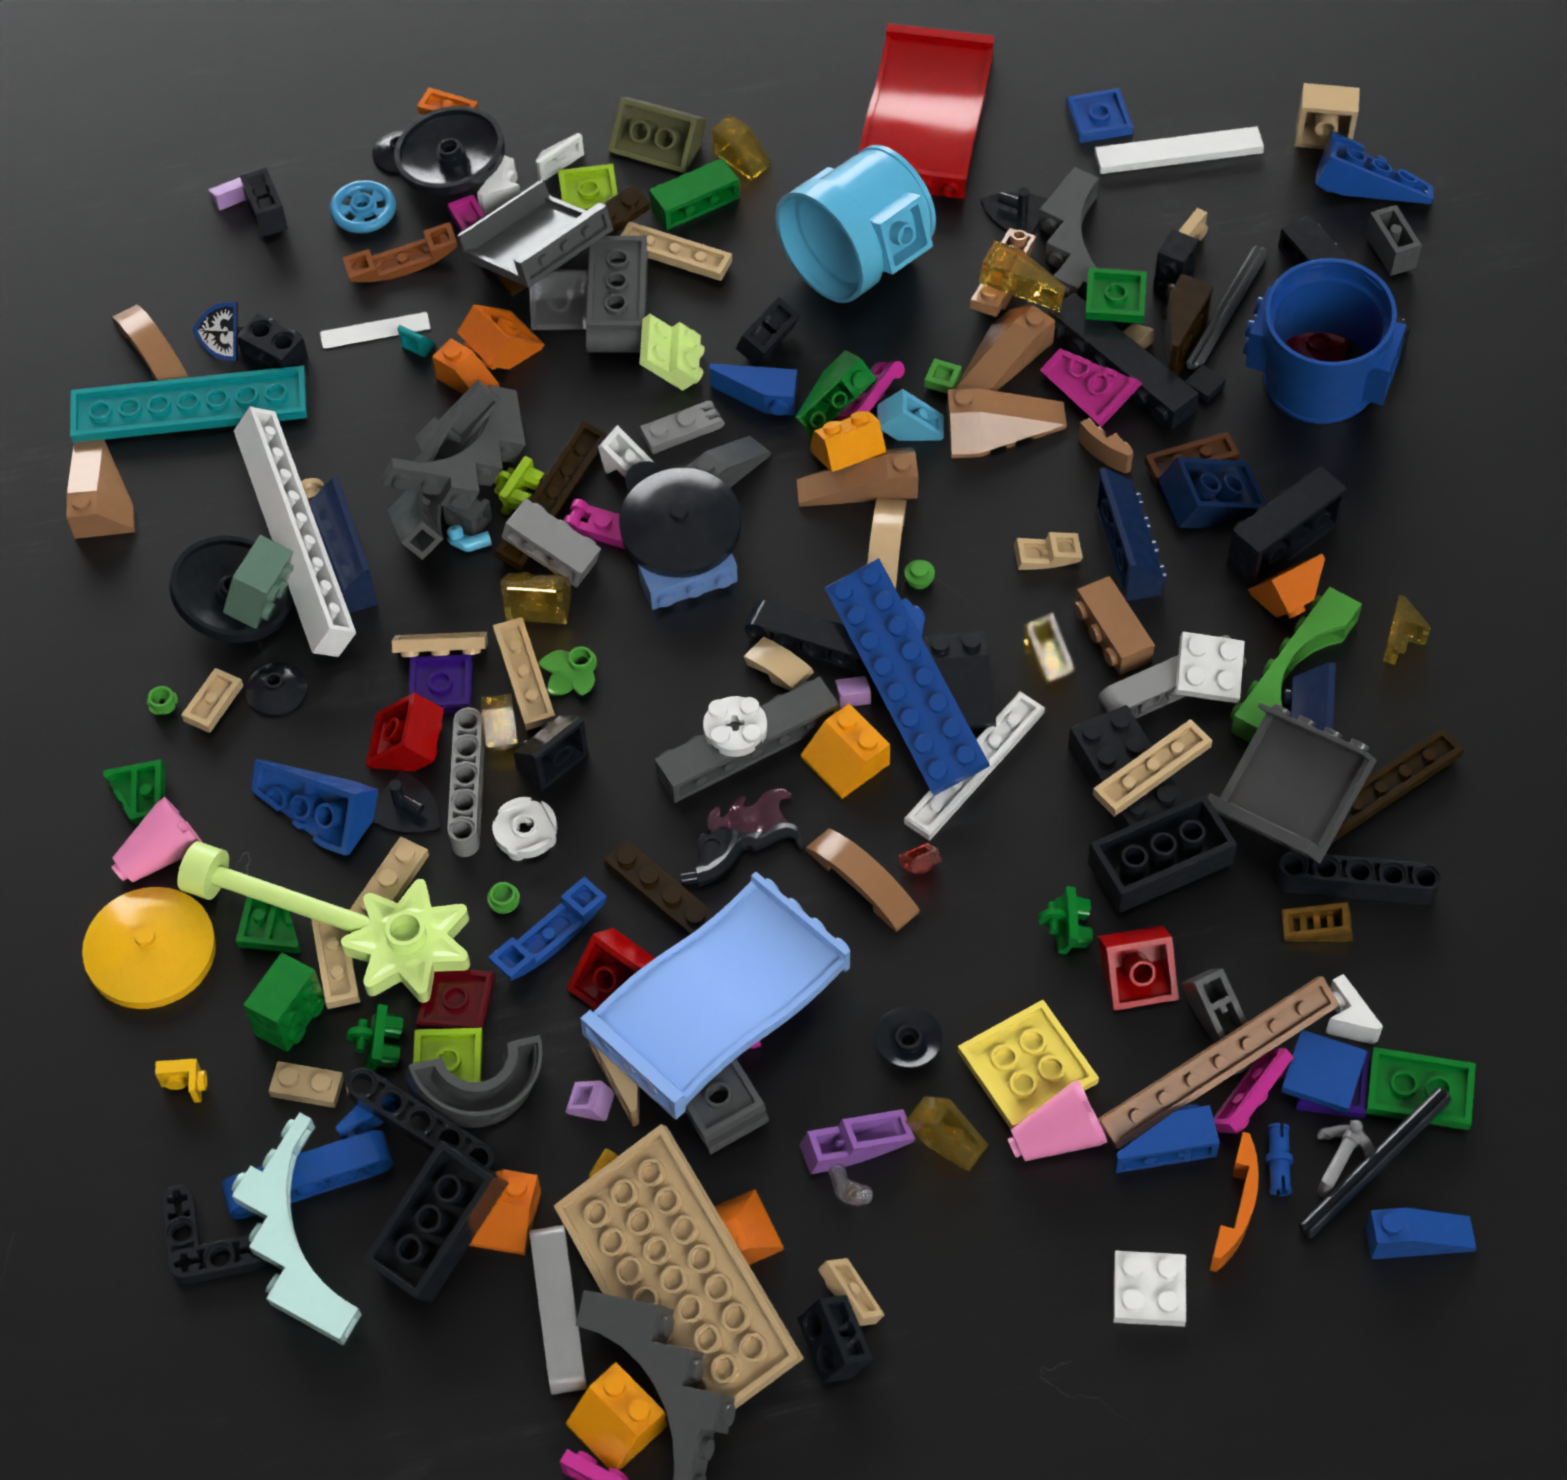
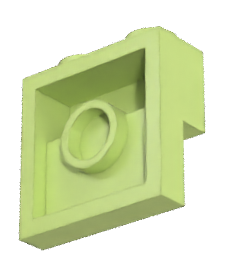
M649 314L642 319L639 364L683 391L697 383L703 376V369L699 367L700 358L704 353V346L700 344L701 335L681 322L671 327L652 314Z

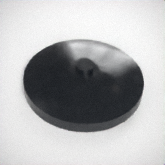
M467 106L444 107L422 115L406 127L397 140L394 159L401 178L411 188L431 195L457 194L480 185L494 174L504 158L505 140L499 123L485 111Z
M692 468L667 469L643 479L627 495L619 516L621 539L630 557L644 569L657 575L672 578L700 575L720 565L736 547L742 525L739 503L732 490L716 476Z
M231 535L212 536L191 544L178 556L170 577V596L178 614L193 629L216 640L242 643L262 639L275 632L285 622L293 603L289 586L282 599L276 598L273 602L275 608L268 621L262 619L257 629L223 613L232 578L256 541Z

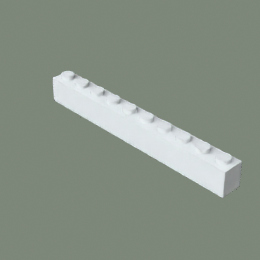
M249 407L234 429V434L272 541L294 551L290 564L294 565V568L287 583H289L288 586L310 649L315 654L339 657L356 634L353 622L276 412Z

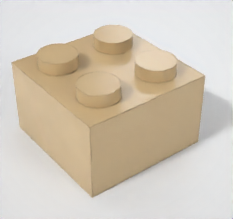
M1303 83L1296 122L1295 147L1324 149L1331 131L1353 140L1359 110L1360 88Z

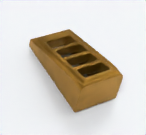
M1348 902L1282 909L1285 942L1353 941L1351 913ZM1293 919H1300L1301 931H1294ZM1307 919H1313L1314 929L1308 930ZM1320 919H1327V928H1321ZM1334 919H1340L1341 926L1335 927Z

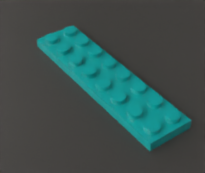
M304 366L71 390L70 437L72 443L237 426L249 407L274 411L279 421L307 418Z

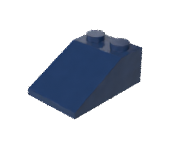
M1177 457L1158 479L1179 528L1203 529L1254 515L1261 505L1267 504L1248 461Z

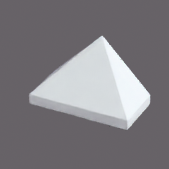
M579 132L540 153L536 159L539 181L541 179L547 180L556 174L558 170H562L584 155L583 139Z

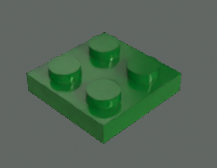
M1089 268L1085 320L1143 324L1147 272Z

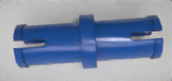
M1272 1123L1267 1126L1269 1153L1265 1156V1162L1269 1166V1193L1275 1196L1277 1194L1276 1190H1279V1196H1287L1292 1193L1290 1166L1293 1164V1155L1290 1153L1289 1147L1290 1126L1283 1123L1282 1129H1280V1123Z

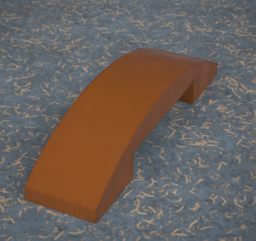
M450 222L424 230V239L373 256L370 250L367 249L342 257L350 282L389 280L414 273L434 264L458 246Z

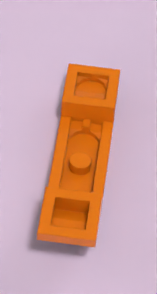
M1246 1132L1242 1133L1232 1177L1245 1180L1234 1229L1220 1226L1210 1266V1271L1214 1272L1221 1269L1238 1249L1249 1226L1256 1202L1259 1180L1258 1160L1251 1135Z

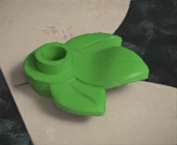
M576 647L570 652L556 650L538 662L541 668L552 673L548 682V693L551 695H565L574 689L577 694L583 696L595 684L593 671L597 666V658L587 647Z

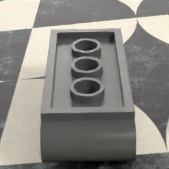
M604 236L590 245L586 313L587 353H640L642 319L646 317L647 236Z
M737 1059L733 1060L686 1105L685 1111L710 1155L770 1121L765 1111L764 1102Z

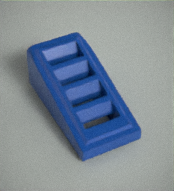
M388 1097L381 1102V1106L387 1112H395L400 1108V1103L396 1098ZM356 1105L335 1128L339 1139L343 1140L372 1131L384 1122Z

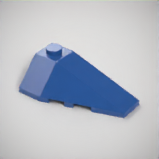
M1331 131L1316 170V185L1323 191L1328 193L1334 192L1343 196L1423 204L1432 203L1434 200L1432 185L1405 169L1394 170L1387 163L1388 159L1381 155L1374 158L1363 151L1364 145Z
M255 760L251 791L274 810L282 811L293 820L292 824L295 827L304 829L314 837L313 841L320 847L345 856L349 855L374 820L379 789L344 778L266 760Z

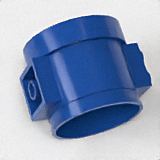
M1315 259L1300 263L1287 270L1275 281L1272 287H1267L1264 297L1259 296L1254 308L1256 316L1254 320H1249L1245 331V337H1247L1243 348V354L1247 355L1245 367L1263 371L1264 386L1273 403L1289 416L1304 422L1316 424L1336 423L1355 416L1370 402L1383 405L1400 359L1406 324L1396 322L1397 308L1389 287L1370 269L1343 259ZM1325 332L1336 334L1352 341L1361 348L1365 355L1340 362L1319 361L1295 352L1285 342L1291 337L1301 334Z

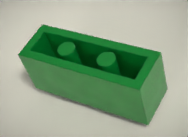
M723 158L650 189L651 210L666 230L672 229L740 199L739 178Z

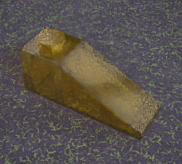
M994 241L983 260L980 284L1057 311L1061 310L1066 286L1023 250Z

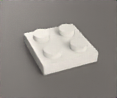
M1182 632L1180 635L1175 694L1238 703L1241 694L1245 641Z
M1115 1251L1114 1323L1185 1327L1186 1254Z

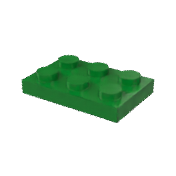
M1373 1047L1370 1060L1366 1114L1405 1120L1434 1090L1440 1087L1452 1099L1450 1104L1429 1124L1469 1130L1472 1124L1476 1063Z

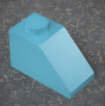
M901 389L877 404V418L880 420L882 431L896 440L940 441L944 438V415L906 390Z

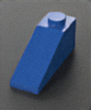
M710 363L711 387L763 413L794 416L798 390L796 369Z
M1197 1104L1184 1106L1116 1153L1115 1173L1216 1157L1220 1141L1210 1105L1202 1107Z
M1413 1208L1371 1210L1365 1225L1371 1259L1474 1252L1477 1249L1470 1216Z

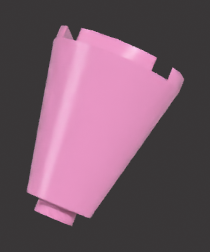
M163 797L154 805L112 857L115 864L111 867L123 882L126 879L135 882L183 859L193 843L197 841L202 842L190 824L181 817L180 812L166 797Z
M1079 1080L1070 1083L1012 1128L1013 1137L1007 1139L1015 1157L1017 1158L1022 1155L1025 1161L1092 1148L1107 1143L1106 1136Z

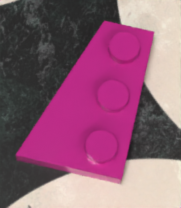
M1059 349L1040 369L1047 378L1101 427L1142 384L1138 379L1127 377L1113 369L1102 367L1088 359Z

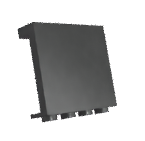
M541 179L458 234L457 237L466 260L529 288L613 230L606 205L598 203L587 211L550 196L545 181Z
M1260 703L1258 708L1266 713L1222 795L1217 797L1210 793L1208 800L1218 815L1320 864L1377 760L1367 752L1369 747L1352 738L1350 742L1342 740V734L1329 727H1325L1323 731L1315 728L1317 724L1307 717L1299 715L1298 719L1290 716L1291 712L1278 704L1274 703L1271 708Z

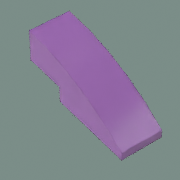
M904 1109L842 1119L839 1126L807 1131L799 1145L810 1175L878 1157L912 1143L915 1137Z

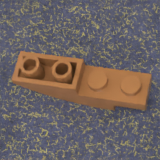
M1009 228L991 258L988 272L971 298L969 309L997 317L1001 309H1006L1027 265L1036 241L1035 235L1026 233L1023 230Z

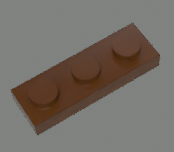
M1224 432L1145 455L1144 463L1155 485L1160 484L1158 481L1159 477L1177 457L1239 461L1240 453L1229 432Z

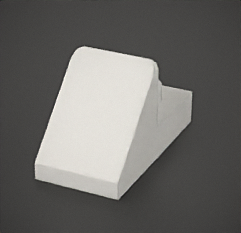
M504 155L498 169L485 181L477 192L478 203L484 214L493 212L521 193L520 186L516 184L518 175L513 158Z
M618 425L613 428L598 446L606 474L617 469L626 477V473L632 465L643 461L654 462Z
M1344 974L1333 979L1330 989L1340 1006L1334 1009L1338 1014L1329 1019L1325 1032L1329 1035L1368 1044L1378 1042L1383 1028L1382 1024Z

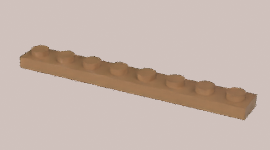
M1316 977L1098 1118L1113 1148L1120 1149L1175 1111L1180 1110L1340 1006L1324 977Z

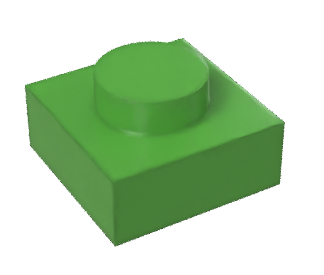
M934 358L925 377L924 387L947 394V390L955 389L961 376L962 366Z

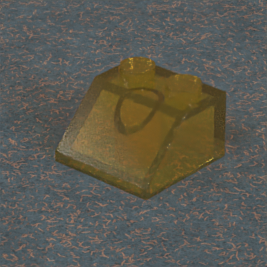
M521 572L508 573L501 580L500 588L506 620L523 617L525 622L567 624L572 596L569 577L557 574L536 575Z

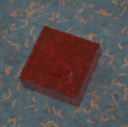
M928 843L899 855L902 867L913 874L927 873L934 868V864L942 861L939 849Z

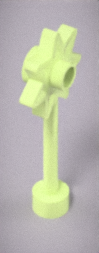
M199 841L189 847L182 859L177 880L181 891L211 900L218 894L221 888L351 932L341 939V945L346 956L369 962L363 980L366 993L369 996H376L402 981L419 1002L425 1003L429 1001L435 972L465 971L470 967L467 951L453 939L469 922L467 907L464 904L432 907L427 885L423 879L415 880L398 903L374 893L365 894L363 901L368 916L229 869V854L226 850Z

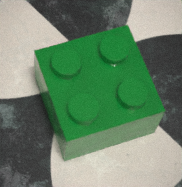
M281 952L243 1006L255 1036L289 1052L294 1043L297 1044L302 1040L306 1026L311 1019L321 1013L325 1004V998L315 969Z

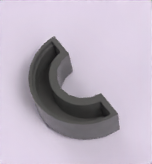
M537 1035L507 1042L502 1053V1070L495 1077L484 1082H468L457 1078L447 1069L441 1057L408 1065L404 1076L406 1086L412 1097L459 1127L479 1128L498 1123L518 1110L528 1097L541 1068V1037Z

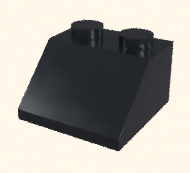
M561 714L555 720L545 723L536 735L529 740L521 742L516 751L513 752L516 769L541 792L589 754L584 720L580 716Z

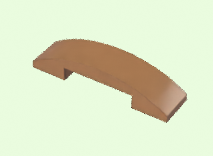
M135 305L112 316L113 322L125 339L128 338L149 367L155 381L189 378L160 329L139 305Z
M829 828L806 847V851L826 870L829 871L831 868L835 870L873 905V912L895 932L899 931L920 912L918 906L901 885L874 858L842 834Z

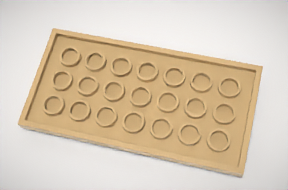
M660 1124L554 1205L602 1294L657 1304L674 1310V1328L672 1334L668 1337L667 1344L704 1353L705 1369L703 1377L698 1381L697 1389L735 1397L734 1406L737 1409L804 1359L667 1126Z

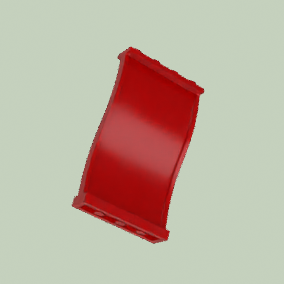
M888 23L879 73L868 109L859 152L871 145H881L890 148L913 166L924 181L930 195L965 199L974 142L994 56L995 36Z

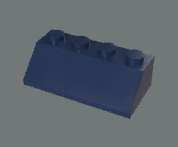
M1107 468L1099 469L1095 507L1123 596L1126 601L1161 596L1163 583L1167 582L1165 566L1163 564L1159 565L1157 559L1159 557L1156 540H1151L1150 537L1151 524L1149 517L1144 516L1142 512V495L1140 492L1136 493L1133 481Z
M338 476L331 478L309 502L347 609L349 613L378 605L370 569Z
M1329 662L1293 676L1291 688H1285L1283 696V707L1288 708L1291 712V717L1298 719L1299 715H1302L1317 724L1315 728L1322 731L1325 727L1333 729L1336 663Z

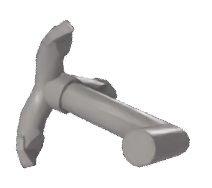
M1351 1120L1350 1125L1325 1127L1317 1133V1137L1320 1140L1342 1137V1142L1319 1185L1318 1195L1321 1198H1325L1333 1190L1354 1148L1359 1145L1364 1152L1365 1158L1375 1149L1371 1140L1363 1132V1125L1359 1120Z

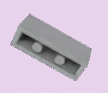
M525 498L505 523L501 537L576 588L596 564L601 548L591 538L583 537L574 531L567 522L556 519L547 513L543 506L533 503Z

